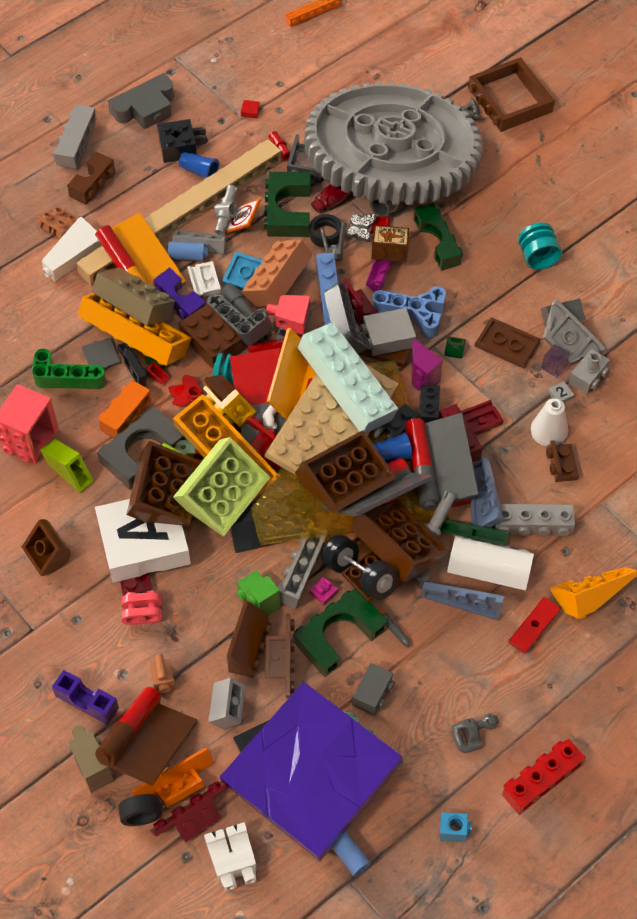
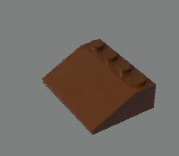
M363 430L302 462L295 472L305 489L334 514L396 479L394 473Z
M149 441L140 453L126 515L144 522L189 526L192 514L186 511L173 496L202 461Z
M398 499L387 504L383 503L357 516L350 527L357 537L369 546L371 551L375 552L382 561H385L397 570L399 579L403 582L418 577L450 553V550Z

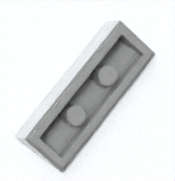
M176 230L172 236V242L205 243V247H208V252L223 254L228 236Z

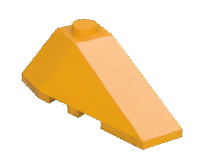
M624 567L603 572L602 577L587 576L584 577L582 582L574 583L573 580L550 587L566 614L574 616L576 619H582L587 617V614L595 612L637 576V570Z

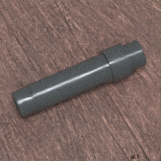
M227 284L222 288L221 293L224 298L247 318L254 312L245 300V296L233 284ZM269 331L258 341L260 343L269 341L272 337L271 332Z

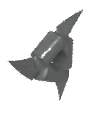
M471 97V102L463 107V111L468 112L472 119H487L479 115L477 103Z

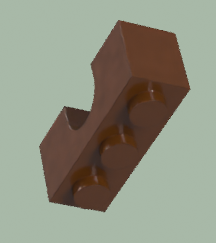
M97 151L87 162L88 173L91 176L83 177L76 174L67 185L69 197L84 204L92 200L98 190L105 185L109 177H112L115 173L114 160Z

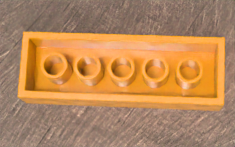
M94 293L82 297L77 316L84 319L86 323L95 325L100 331L111 334L113 338L127 343L129 347L141 351L145 356L152 357L161 365L167 366L186 357L192 337L164 322L146 326Z
M203 394L173 418L174 426L204 458L220 439L230 437L270 477L251 503L261 500L279 484L280 476Z

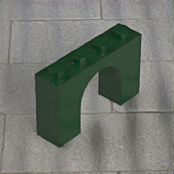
M269 172V179H266L265 187L268 189V192H265V202H268V205L264 206V216H267V219H264V229H267V237H309L310 212H288L279 208L277 204L286 197H310L311 172Z
M355 588L351 591H346L341 596V599L330 603L325 611L314 615L309 623L305 626H299L293 634L295 645L324 677L337 669L341 663V657L327 643L323 636L324 631L329 625L337 621L351 622L371 642L387 630L388 621Z

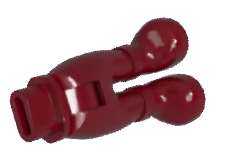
M330 184L310 204L318 213L322 210L326 211L328 208H332L344 201L353 191L346 193L341 191V186L335 187Z

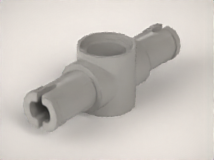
M233 185L227 186L225 197L221 203L215 205L214 211L218 220L214 232L219 235H225L227 224L231 218L237 216L238 209L235 204V196L238 189Z

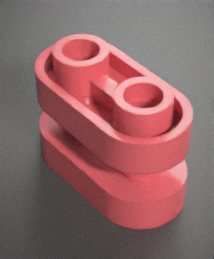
M147 591L146 593L129 592L121 598L122 608L125 609L122 611V622L124 624L157 623L163 619L162 609L158 608L162 605V595L156 591Z

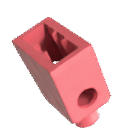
M282 295L278 305H267L266 313L267 315L275 316L277 327L285 330L291 328L295 333L304 335L310 310V296Z

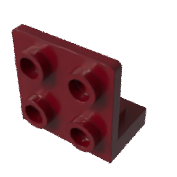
M343 279V284L349 293L355 321L360 327L363 324L364 316L377 314V311L362 289L355 291L348 280Z

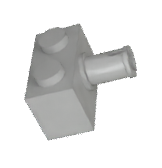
M591 349L571 372L569 384L585 394H588L591 389L595 390L600 382V378H605L608 374L610 360Z

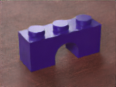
M170 267L153 279L155 289L167 293L170 298L175 300L173 308L182 320L206 306V302L195 291L185 296L177 294V291L182 288V279Z
M65 670L61 672L52 685L55 697L107 725L119 709L115 697L100 689L97 692L90 690L82 683L80 678Z

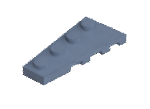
M483 457L473 463L479 495L472 497L471 524L492 527L503 521V515L490 460Z
M425 581L421 593L422 598L497 621L499 620L504 596Z

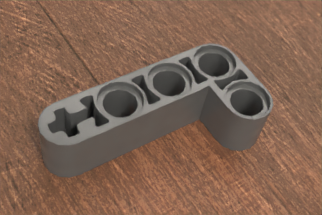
M338 282L324 291L331 323L334 322L356 353L359 354L370 347V342L366 335L357 329L348 290L342 282Z
M218 293L212 294L207 299V304L242 338V342L246 345L256 343L272 329L273 324L263 309L254 311L246 318Z

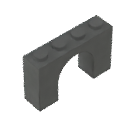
M155 406L151 410H147L136 422H132L126 430L118 433L112 441L103 445L97 452L99 462L128 489L133 488L138 466L127 454L128 449L133 443L142 439H152L161 445L165 443L175 449L177 442L186 440L174 426V423Z

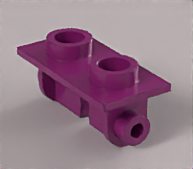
M374 260L366 281V285L374 293L384 287L386 273L392 265L391 261Z

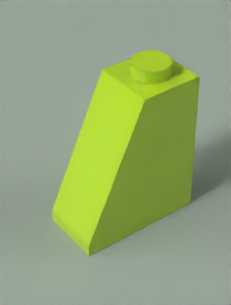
M55 438L40 449L47 464L79 493L94 482L80 453Z

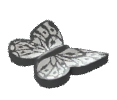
M358 213L352 214L350 218L352 226L347 229V236L369 242L370 234L368 229L375 223L376 214H365L362 217Z

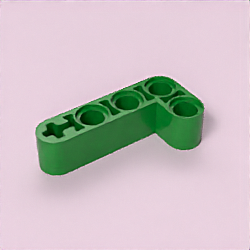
M44 348L37 350L34 354L32 374L36 386L40 388L101 389L107 383L104 368L100 365L53 364L50 351Z

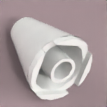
M559 399L548 400L533 420L531 435L540 445L547 447L551 440L555 441V445H560L566 440L569 429L564 403Z

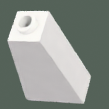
M82 217L77 219L42 260L44 275L47 278L50 277L54 282L77 267L76 262L81 258L86 257L102 246L95 236L97 231Z

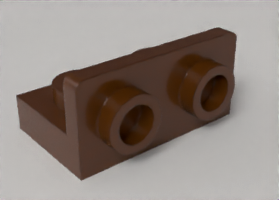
M551 440L549 447L546 448V456L551 461L550 474L554 475L555 482L578 480L579 474L572 444L555 445V441Z

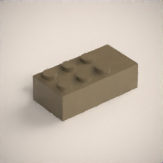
M122 268L98 272L92 289L94 294L146 326L169 320L175 300L170 298L167 293L155 289V286L143 282L140 277L132 275Z

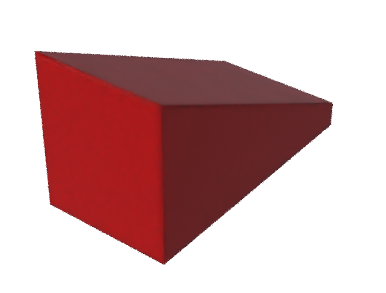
M154 362L146 369L148 377L162 385L171 377Z

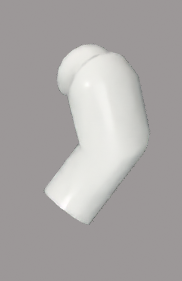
M271 405L263 414V425L266 429L270 428L274 431L277 428V423L274 422V415L277 411Z

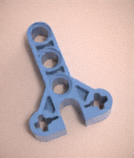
M436 286L429 292L414 297L379 290L373 294L372 305L377 313L406 308L410 320L422 331V335L425 338L432 339L438 334L440 318L445 305L446 291L442 287Z

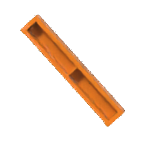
M342 0L313 1L285 13V21L292 27L341 6Z

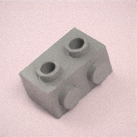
M232 678L214 683L208 722L223 729L241 724L246 685Z

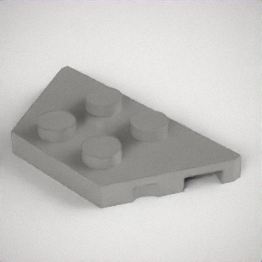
M557 299L552 302L543 339L567 363L584 358L591 349L596 352L606 349Z

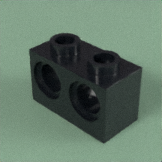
M421 385L419 419L424 420L425 423L439 419L440 386Z

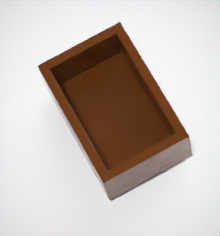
M209 304L179 322L180 331L192 337L190 346L212 369L218 353H224L226 360L228 354L236 356L243 351L242 338Z

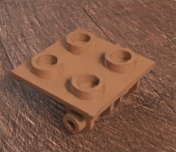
M58 206L35 217L38 219V225L41 229L54 236L56 235L60 239L78 219L77 216L68 213Z

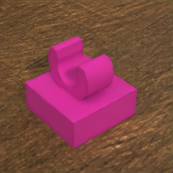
M322 577L309 590V593L321 604L325 605L338 593V589L326 578Z

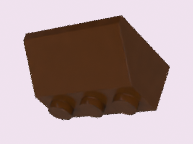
M244 600L227 652L228 672L252 678L254 671L259 669L260 659L258 658L260 653H264L266 647L264 639L266 635L270 634L272 623H269V615Z

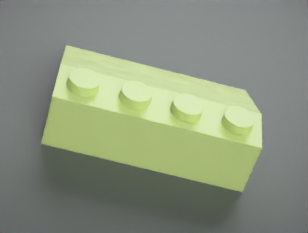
M230 437L218 441L173 498L186 511L220 535L225 536L270 477Z

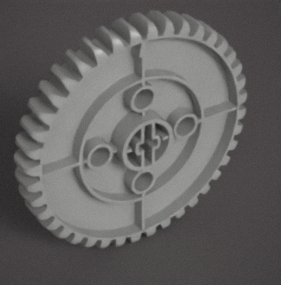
M375 82V85L363 83L362 87L353 85L350 86V90L343 88L339 90V93H331L329 98L322 99L320 104H317L310 113L306 122L304 136L305 151L309 162L314 165L316 172L321 173L323 179L331 180L330 184L335 187L341 186V191L343 192L353 191V196L360 198L363 195L366 196L368 201L379 199V203L386 204L387 201H392L394 205H400V201H404L407 205H413L414 201L423 204L427 202L428 198L431 201H437L439 196L448 197L451 192H458L461 187L469 183V180L475 176V172L479 168L483 151V140L476 121L471 118L468 112L463 111L462 106L458 104L453 105V100L449 98L443 99V95L440 93L431 94L432 90L429 89L419 90V86L407 87V84L400 83L398 86L394 82H387V85H383L382 82Z

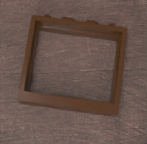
M521 57L469 76L468 89L470 93L474 95L477 103L483 107L485 114L489 115L493 124L497 126L500 132L553 112L555 100ZM515 73L538 103L504 115L482 85Z

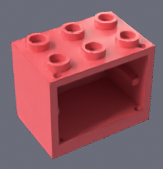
M17 384L0 408V443L2 450L8 455L13 454L25 462L30 461L36 464L42 455L40 449L52 440L59 428L51 398Z

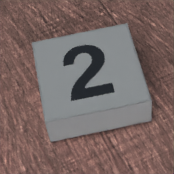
M564 381L548 389L552 399H559L563 403L574 398L573 392Z

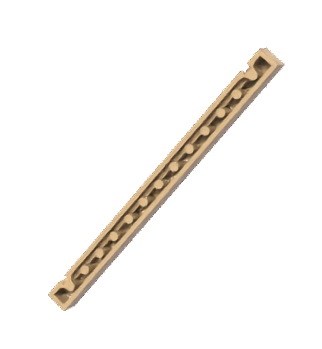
M268 139L259 143L255 148L245 152L244 155L233 160L224 168L219 169L210 177L205 178L199 184L191 187L185 193L180 194L176 199L166 203L157 211L152 212L145 218V221L159 242L217 203H220L225 197L228 185H233L239 190L264 174L267 168L272 169L281 163V150ZM102 246L76 262L78 273L90 286L94 285L98 272L117 268Z

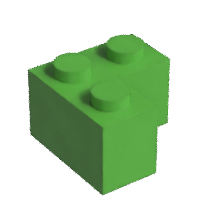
M256 570L237 582L238 591L236 593L242 602L244 600L249 601L268 615L280 609V590L268 575L263 578Z

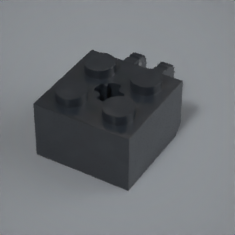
M190 119L157 124L158 139L164 163L179 161L184 152L197 154L196 146L204 145L208 142V138L205 135L206 130L202 127L192 128Z

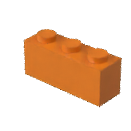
M131 380L128 385L122 388L120 395L111 401L109 408L99 416L100 430L112 437L126 430L152 401L150 390Z

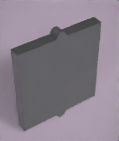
M111 338L100 341L95 340L94 343L82 346L88 365H100L107 370L109 367L121 364Z

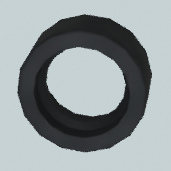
M330 214L316 216L309 226V235L313 244L324 248L322 235L318 234L316 230L322 226H330L336 232L326 236L328 247L337 245L339 243L342 222L339 218Z
M151 794L129 797L120 802L118 806L120 822L126 826L150 824L158 820L162 815L159 798Z

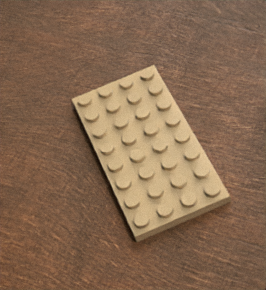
M366 365L389 397H391L398 383ZM316 374L264 457L296 475L295 472L302 462L355 435L359 431L327 389L321 378Z

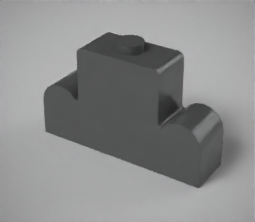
M162 73L109 99V112L119 123H128L134 117L142 128L147 129L172 116L170 101L174 98L173 82L165 73Z

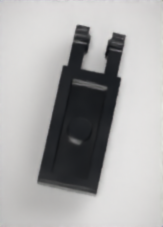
M404 404L397 410L392 421L382 425L374 433V437L378 439L386 433L388 436L384 440L403 434L406 431V422L418 418L419 414Z

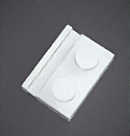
M213 261L197 264L191 268L188 266L193 291L199 296L203 295L205 297L221 293Z

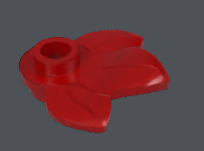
M189 375L183 376L182 385L168 387L171 396L174 397L172 403L180 407L186 406L202 394L204 395L203 390L198 386V381Z

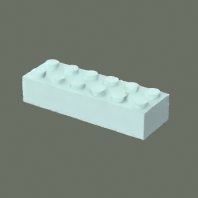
M334 322L302 336L298 345L299 351L321 378L359 432L363 430L367 433L392 421L398 407Z

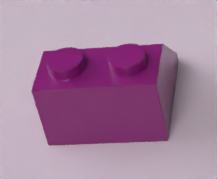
M416 339L412 343L411 380L413 387L421 391V385L436 386L440 382L443 360Z

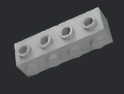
M75 104L73 111H70L69 121L65 123L63 135H60L59 144L53 152L56 165L77 168L97 120L95 108Z
M500 504L503 521L494 525V529L508 531L511 534H519L521 536L529 534L568 536L573 534L575 527L573 505Z
M311 525L308 526L306 533L302 532L298 541L301 545L299 549H294L291 556L293 563L291 566L287 565L284 572L285 581L284 583L280 582L278 585L280 603L296 609L328 532Z

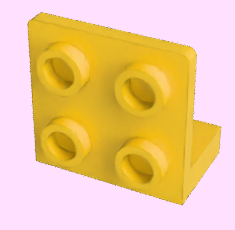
M207 386L203 388L208 393L206 398L212 404L216 402L215 408L231 424L235 422L241 427L245 423L246 417H251L256 413V410L236 389L221 402Z

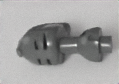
M488 713L482 720L477 722L469 718L452 726V735L458 750L463 753H470L481 749L482 744L479 740L478 730L483 728L489 730L496 729V724L499 723L498 716ZM460 731H464L468 744H464Z

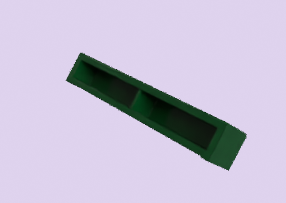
M445 518L440 528L441 532L504 546L510 544L511 532L447 518Z

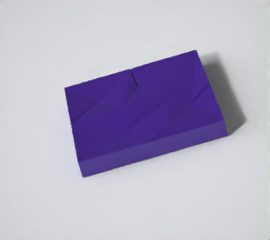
M303 681L222 773L220 779L222 783L227 784L229 789L318 861H321L403 763V758Z

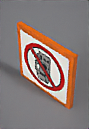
M261 199L237 206V216L231 218L225 234L242 228H252L253 226L250 224L255 222L253 217L260 205Z

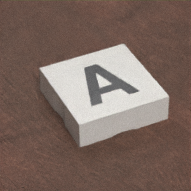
M130 499L95 507L112 583L139 577L154 571H165L191 564L182 525L144 522L126 515Z

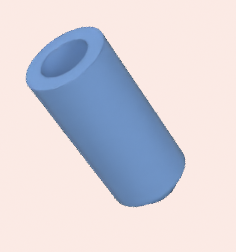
M169 241L168 255L173 260L204 261L205 258H208V247H205V243Z
M347 831L344 832L332 847L353 877L360 875L371 865V862Z

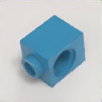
M441 812L439 840L466 842L467 835H471V822L467 821L468 814ZM458 824L461 830L454 831L450 825Z

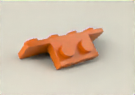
M205 747L163 771L153 786L145 782L132 790L134 796L143 794L159 796L166 808H169L205 787L197 773L214 764L210 751Z

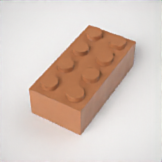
M302 239L275 242L241 292L253 307L267 306L268 304L278 305L280 296L286 295L313 254Z

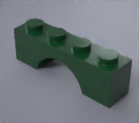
M434 203L414 208L413 220L419 231L433 234L440 240V243L435 247L434 259L440 270L443 271L461 265L462 249L457 246L455 236L450 233L447 222L443 221L440 209H437Z

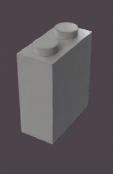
M406 308L367 315L363 318L361 331L370 342L368 349L371 350L372 356L412 348L416 335Z

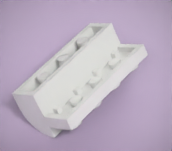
M455 536L447 572L526 590L534 553H530L525 549H512L507 545L498 546L483 540L476 541L469 537Z

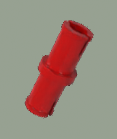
M271 132L268 136L269 140L281 150L282 160L288 161L291 152L288 150L286 142L280 138L278 132Z

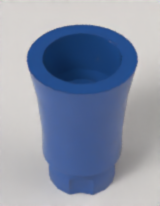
M184 152L179 159V166L205 179L219 170V160Z
M406 433L373 444L385 462L394 461L398 458H412L411 444Z

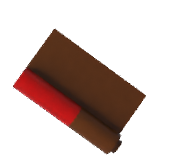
M145 687L97 748L95 756L101 764L153 786L197 724V719L160 704V693L152 687Z

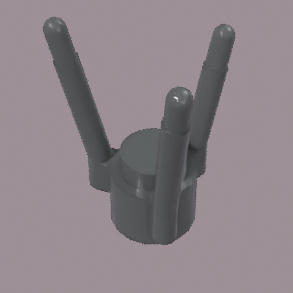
M342 222L339 245H331L330 249L324 229H320L325 254L334 253L335 261L343 260L346 222Z

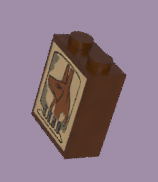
M374 225L371 259L407 262L409 228Z

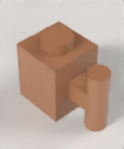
M162 654L156 655L155 661L150 662L153 686L159 693H168L175 689L170 658L164 659Z

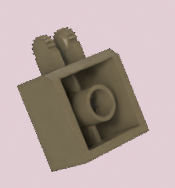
M81 725L74 727L72 731L74 739L71 740L69 746L74 754V760L90 793L114 782L112 774L115 771L113 768L101 764L95 756L97 748L102 743L100 737H94L92 731L86 732L85 728Z

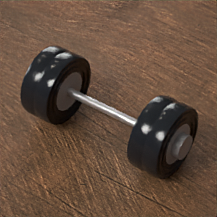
M336 535L327 541L322 551V561L327 567L337 573H342L351 565H354L363 571L360 585L366 594L377 600L385 599L392 594L399 579L398 572L393 566L385 561L377 560L364 568L356 562L359 556V547L356 542L345 535Z

